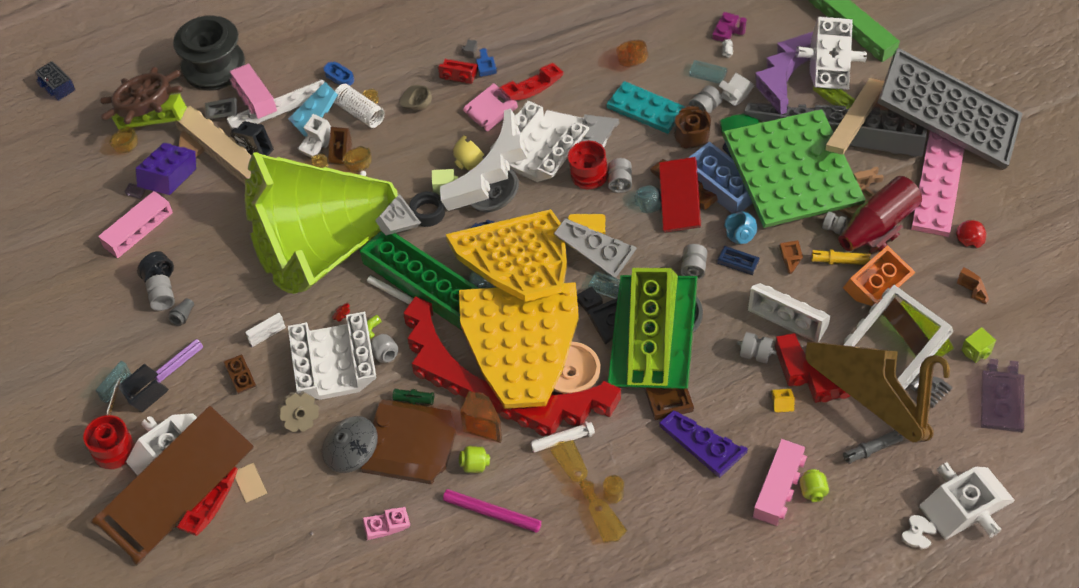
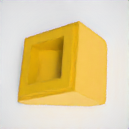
M791 389L771 390L775 412L794 411L795 398Z

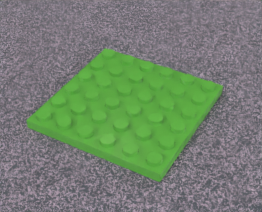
M822 109L727 130L722 134L764 228L864 204L866 201L845 155L825 150L827 142L833 135V131Z

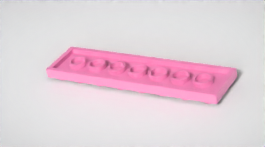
M929 131L919 184L922 203L914 211L911 230L949 237L964 148L932 131Z

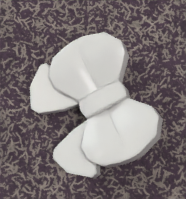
M913 515L909 519L910 530L902 534V541L908 546L926 549L931 545V541L923 536L922 532L935 534L936 526L932 521L929 522L922 516Z

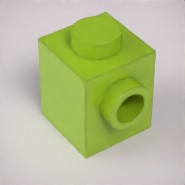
M981 327L964 340L961 351H963L967 358L977 363L979 360H985L990 356L996 339Z

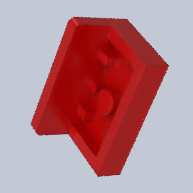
M445 59L443 64L438 66L439 78L472 84L478 71V64Z

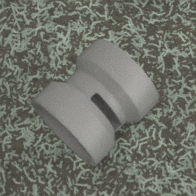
M829 211L825 217L822 229L827 231L833 230L835 234L840 235L845 227L847 218L835 216V213Z

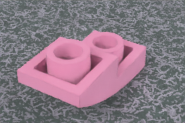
M405 507L385 510L384 515L363 518L367 540L391 535L410 527Z

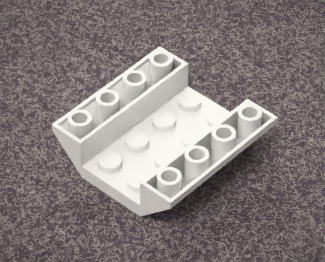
M527 101L517 114L520 121L518 129L521 137L529 145L527 159L511 163L509 167L514 172L535 182L550 179L568 158L569 150L581 141L588 132L589 127L573 121L569 127H566L544 117L542 106Z
M365 312L346 315L347 324L309 331L307 323L288 326L298 394L304 391L319 400L362 391L376 379Z

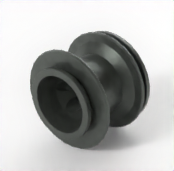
M214 15L201 16L191 19L177 30L173 39V47L177 55L182 58L181 72L187 82L193 87L206 91L226 88L231 85L230 78L232 77L230 71L245 65L244 52L237 45L239 38L238 30L230 20Z

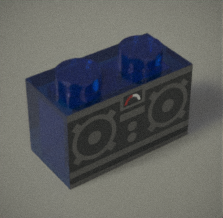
M53 61L35 71L38 77L36 79L37 83L41 88L45 87L50 97L54 96L59 101L75 91L71 78Z

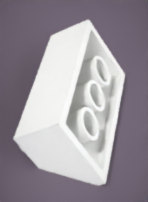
M759 283L751 287L748 311L814 342L820 341L828 328L830 315L804 302L793 299L787 294L780 293L770 286Z

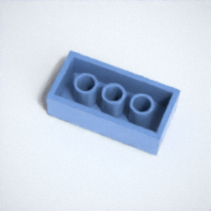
M708 142L690 156L697 159L698 181L702 182L704 189L717 194V202L732 214L737 213L752 204L747 189L731 157L711 142Z

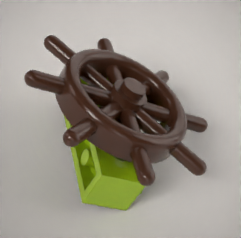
M152 67L149 73L138 75L129 80L126 78L121 79L122 85L116 89L112 96L100 99L102 104L111 103L113 106L112 109L101 115V119L106 121L112 117L118 129L181 120L187 107L181 95L175 93H181L183 88L181 86L171 87L169 84L170 81L180 76V71L175 70L164 76L157 73L158 69L156 67Z

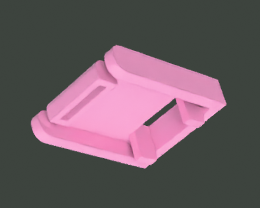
M493 83L463 108V111L479 126H484V129L489 131L504 119V110L511 109L514 111L518 108L515 100L509 99ZM498 95L506 102L502 103L497 99Z

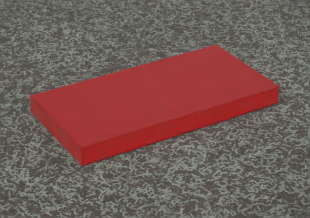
M696 157L659 162L663 231L667 233L701 228Z

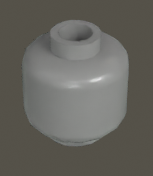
M381 334L371 341L372 354L377 361L388 363L397 356L398 346L389 335Z

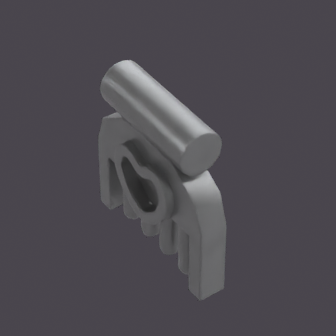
M936 376L932 379L930 407L932 408L938 403L935 398L941 400L939 395L944 397L945 394L943 392L947 394L953 388ZM919 377L910 384V388L914 391L918 389Z

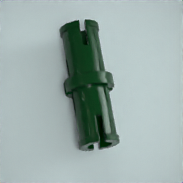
M394 389L392 399L393 401L410 402V404L433 405L434 393L420 392L417 389H412L411 391Z

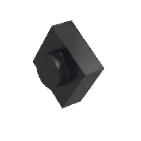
M592 286L577 294V301L586 312L603 304V299Z

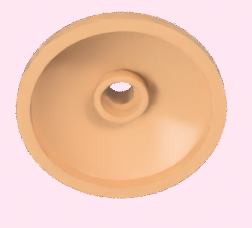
M571 342L564 369L553 390L562 394H569L590 389L600 375V361L596 353L582 343Z

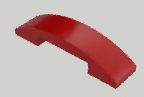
M554 63L540 68L539 74L518 84L511 81L500 86L499 90L511 100L526 99L546 90L564 75V72Z
M234 467L192 511L188 510L177 526L179 530L197 536L208 526L231 489L238 471L237 467Z

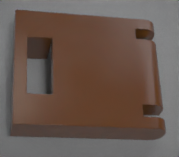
M644 388L654 420L664 419L672 411L680 414L694 412V405L688 389ZM681 404L679 407L664 410L665 407Z

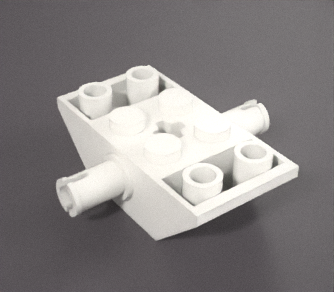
M818 17L811 37V48L797 46V58H810V75L814 87L849 90L850 62L865 63L866 57L864 56L867 55L866 52L851 50L852 19Z
M193 413L171 415L159 425L151 416L147 417L149 423L144 419L142 426L148 433L137 440L126 463L138 476L197 417Z
M944 463V466L942 464L937 469V472L946 483L941 485L919 506L927 518L934 523L938 532L947 540L973 524L979 523L989 537L998 534L1001 528L998 527L990 515L1013 503L1014 499L987 467H974L957 476L948 463Z

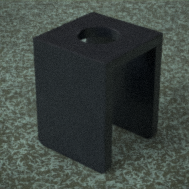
M143 364L118 385L128 403L141 412H144L169 391L165 385L157 380H153L158 376V373L146 364Z

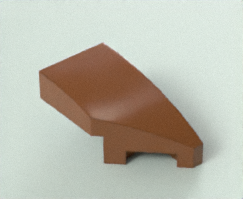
M798 240L780 243L779 245L789 274L794 272L803 259Z
M963 267L957 284L973 291L971 298L987 304L989 297L981 278Z

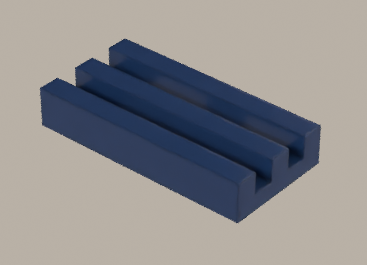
M724 246L717 264L753 276L760 257Z

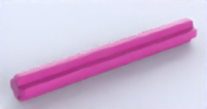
M449 489L444 492L443 500L445 502L533 532H539L541 528V521Z

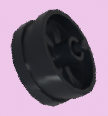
M155 251L140 261L137 267V274L145 283L150 277L155 275L170 277L174 270V264L166 254L161 251Z

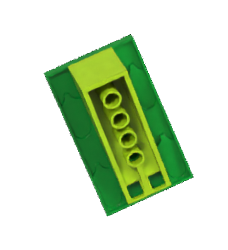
M632 268V275H620L608 383L616 387L688 389L698 276H678L672 268Z

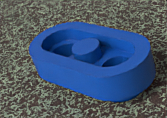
M329 62L324 66L325 76L338 85L347 84L350 86L353 84L354 76L352 71L341 64Z

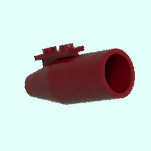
M896 176L856 210L838 238L840 245L847 251L855 250L866 244L871 248L870 254L876 250L878 252L882 251L887 246V240L892 242L900 235L898 231L903 226L901 224L897 226V224L921 205L922 194L917 185L905 176Z

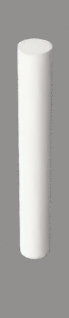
M369 276L367 279L368 283L407 304H410L414 299L373 276Z

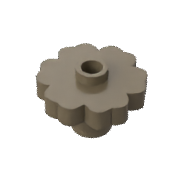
M304 391L299 394L291 392L289 395L284 396V404L278 406L277 414L278 418L282 420V426L292 432H296L298 429L304 432L311 428L313 420L319 416V406L314 403V397Z

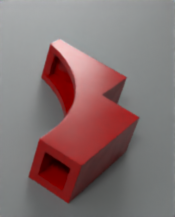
M796 333L776 337L775 350L777 351L776 353L788 387L794 385L801 386L808 383L814 403H825L832 399H846L850 397L848 393L807 362L806 353L800 346Z

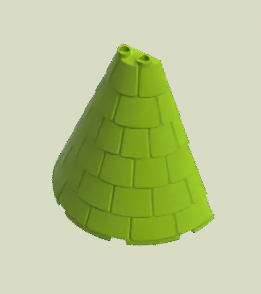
M257 152L252 154L247 169L251 171L250 178L245 179L247 220L252 221L253 232L250 233L254 249L265 272L272 273L273 282L280 289L291 294L305 292L310 289L318 280L340 265L352 253L373 239L381 231L375 220L398 196L392 182L327 167L320 168L281 157L274 158Z

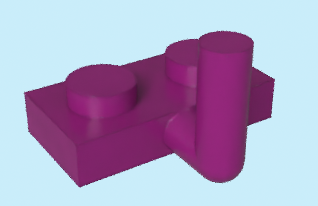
M723 12L713 32L712 39L723 42L724 40H730L733 33L744 35L747 19Z

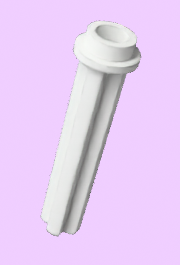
M585 421L584 425L531 442V448L533 452H537L587 435L592 437V434H595L592 422L588 423Z

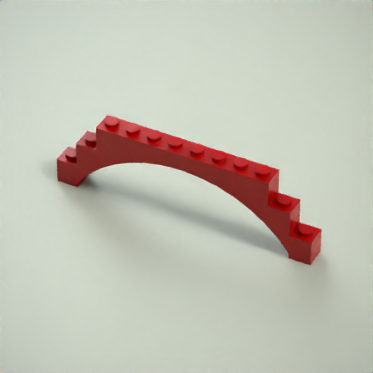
M415 296L403 313L405 324L413 329L408 336L409 349L418 354L412 362L413 373L416 377L426 379L436 387H443L454 395H460L471 403L482 405L488 411L499 413L505 419L514 420L524 428L529 427L541 436L553 435L562 420H565L572 426L583 425L592 409L600 415L610 417L621 400V388L603 381L601 385L587 390L551 395L546 406L504 408L489 384L462 367L443 346L431 320V317L434 315L432 303Z

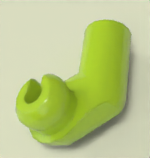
M378 315L367 320L370 339L374 337V333L371 330L382 322Z

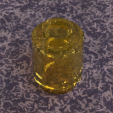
M610 475L605 478L603 482V496L606 501L615 504L623 499L624 481L621 477Z

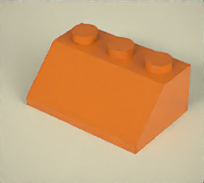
M887 245L855 273L843 289L856 302L873 306L881 301L882 295L887 288L891 289L893 285L899 288L915 274V271Z

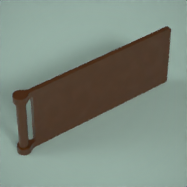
M209 406L111 503L97 514L91 523L95 527L101 528L133 559L132 562L138 565L181 522L188 510L192 511L254 447L215 409ZM109 515L144 549L138 552L104 520L106 516Z

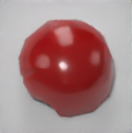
M976 220L962 222L956 231L957 239L966 247L974 245L976 248H979L985 244L987 238L986 230L983 224Z

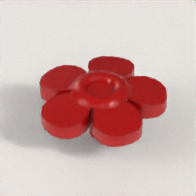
M348 303L340 305L335 310L336 312L333 314L332 319L339 322L346 318V315L350 312V305Z

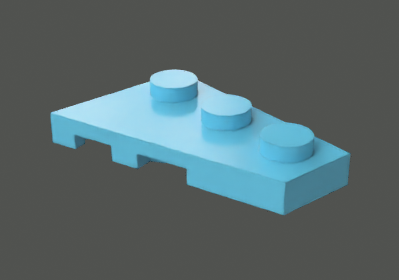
M324 82L288 119L307 137L308 134L304 130V126L311 116L315 114L322 118L325 113H328L338 94Z

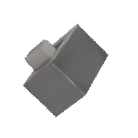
M468 39L466 46L462 47L465 57L474 58L478 48L477 41Z

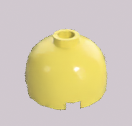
M463 135L453 149V155L456 159L454 163L461 170L465 168L471 171L483 160L484 153L471 140L467 142L465 140L467 137Z

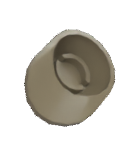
M412 85L402 95L400 104L405 108L423 110L431 104L432 94L428 87L424 85Z

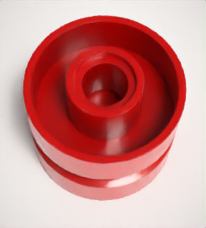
M114 415L100 416L91 421L84 431V443L98 466L104 469H117L127 464L126 461L135 443L122 419Z

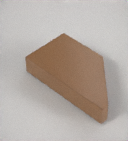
M181 132L179 147L194 150L196 157L204 152V148L186 132Z

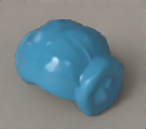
M739 211L728 215L725 219L724 226L727 237L736 244L748 243L757 233V222L748 212Z

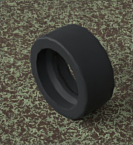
M431 191L421 192L410 201V209L421 222L419 226L431 227L437 225L445 216L444 204L441 202V196ZM424 204H433L438 207L434 213L427 215L416 211L417 208Z

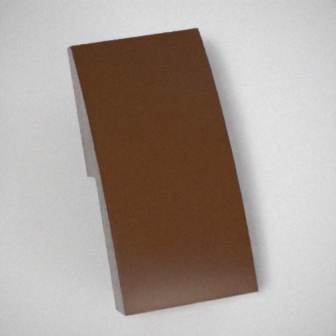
M242 354L224 361L238 394L256 387Z

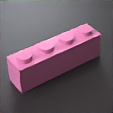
M249 64L230 71L232 77L230 78L233 88H236L239 97H242L244 104L248 106L251 114L254 113L260 119L277 111L273 96Z
M153 191L98 236L103 248L116 258H119L173 213L169 201Z
M781 439L755 505L753 518L775 526L778 525L780 519L784 520L788 509L785 507L786 501L791 502L794 490L791 489L792 485H797L801 474L798 472L799 467L803 468L807 456L804 455V446Z

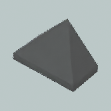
M236 98L205 103L206 119L214 120L236 116Z

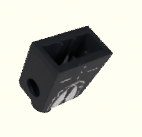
M244 121L231 131V137L235 138L238 145L243 146L250 155L257 152L268 156L274 150L262 124Z

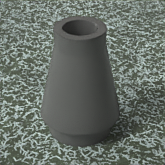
M185 298L183 302L169 312L168 318L170 322L176 326L185 324L194 306V302L189 298Z

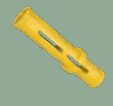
M832 249L830 251L812 250L811 257L813 258L811 261L827 262L829 265H833V263L866 265L871 260L869 258L871 255L870 253L835 252Z

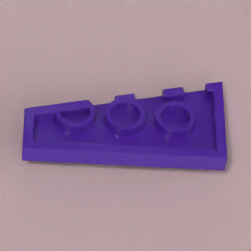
M672 411L660 422V428L719 478L748 452V448L732 443V440L727 437H720L713 430L697 425L696 421L676 411Z

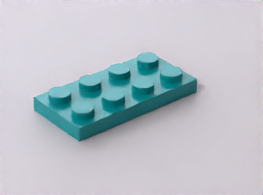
M626 81L621 84L607 103L608 109L666 134H669L675 126L676 115L679 114L681 109L685 108L681 104Z

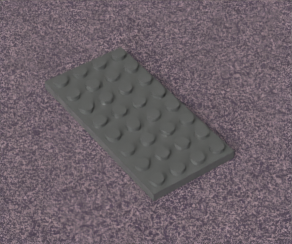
M899 48L894 51L877 102L1003 169L1009 166L1023 113Z

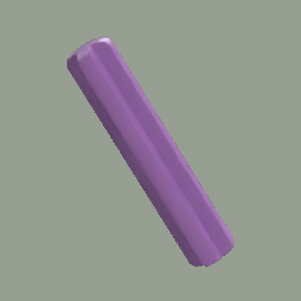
M198 339L192 341L156 370L158 376L154 379L159 382L163 381L203 348L202 343Z

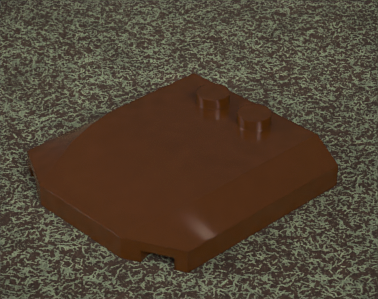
M382 399L373 421L378 435L377 445L370 459L361 466L362 473L432 485L437 475L443 473L447 468L456 430L451 411Z

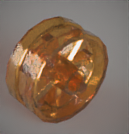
M642 40L624 42L616 49L619 64L626 67L639 65L649 57L646 43Z

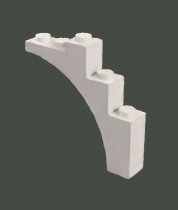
M511 109L504 110V122L501 133L488 155L467 174L440 186L441 202L448 211L489 199V184L508 179L509 164L527 159L529 145L521 137L518 125H520L517 114L514 115Z

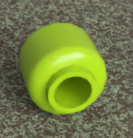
M466 446L463 451H460L459 467H462L464 472L482 473L485 467L490 464V455L486 454L484 447Z
M810 469L805 471L800 477L801 493L805 499L819 502L828 494L829 487L824 473L817 469Z

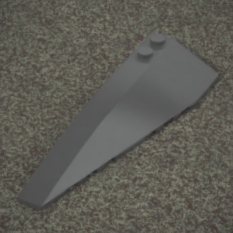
M748 103L744 114L767 122L822 109L834 133L849 109H846V106L815 105V108H806V105L799 104L798 107H789L787 105V113L780 115L772 104ZM873 107L850 145L888 151L893 154H908L912 157L923 156L928 129L890 109L880 110V107Z

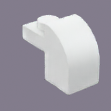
M735 73L729 83L722 80L719 87L723 89L722 98L736 106L748 96L754 85L749 80Z
M313 114L304 126V130L308 135L298 150L315 159L322 147L327 148L330 142L331 126L329 122Z

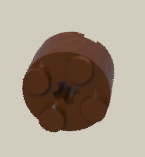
M696 106L685 107L679 111V114L675 117L674 136L682 148L699 147L708 143L711 126L709 113L705 110L704 112L699 110V107Z

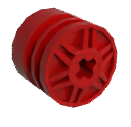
M590 140L581 141L569 150L568 161L571 179L576 186L588 190L602 186L608 178L605 149L601 144Z

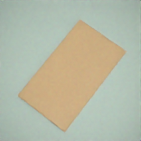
M254 463L238 469L235 479L246 503L267 494Z

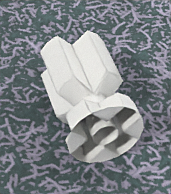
M724 40L722 42L723 56L730 58V55H733L732 41Z

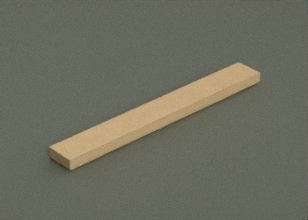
M869 78L827 142L826 151L842 155L845 153L878 101L884 81Z

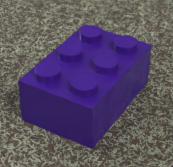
M162 143L136 167L137 187L171 195L196 170L195 151L186 147L174 146L170 143Z

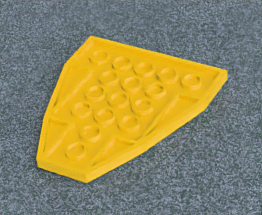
M551 209L446 234V241L457 260L494 286L525 302L563 292L567 269L565 242L554 235L561 222Z
M576 282L564 283L563 292L526 302L498 287L459 290L461 328L482 375L503 407L546 406L564 369L579 319Z

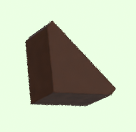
M331 126L328 162L346 164L352 147L349 128Z

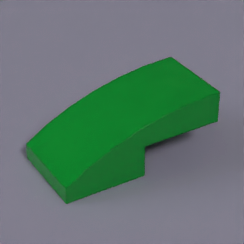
M744 113L726 117L720 120L721 132L723 134L727 130L758 124L759 120Z

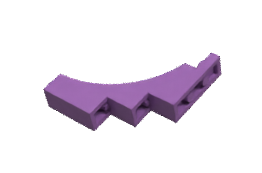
M813 32L779 42L778 54L767 57V69L756 72L757 89L780 115L787 113V81L796 68L810 59L797 58L796 53L798 52H796L797 46L811 48Z

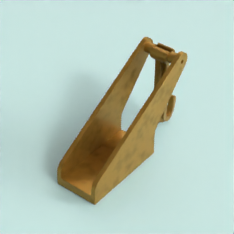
M807 342L806 360L812 367L907 440L915 443L921 440L929 441L933 438L934 431L928 423L933 369L936 363L942 364L943 377L949 378L950 366L946 359L938 355H931L923 360L920 366L917 402L915 405L896 377L898 351Z

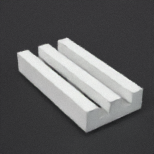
M277 313L246 331L250 345L254 347L285 329L283 317L280 313Z

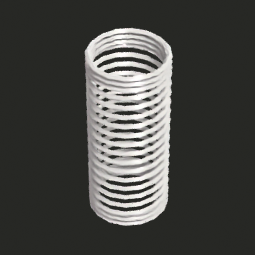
M347 84L337 87L335 92L339 93L334 101L335 104L370 128H375L382 122L385 114L383 108Z

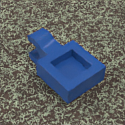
M486 48L479 49L480 59H477L480 77L497 74L494 57H488Z

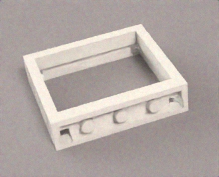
M893 285L891 289L887 288L884 291L881 301L871 307L869 310L870 314L866 319L863 318L859 321L856 331L853 334L850 333L845 338L844 345L855 346L893 299L898 296L940 327L898 378L900 384L906 389L920 373V366L923 360L934 355L953 333V328L918 301Z

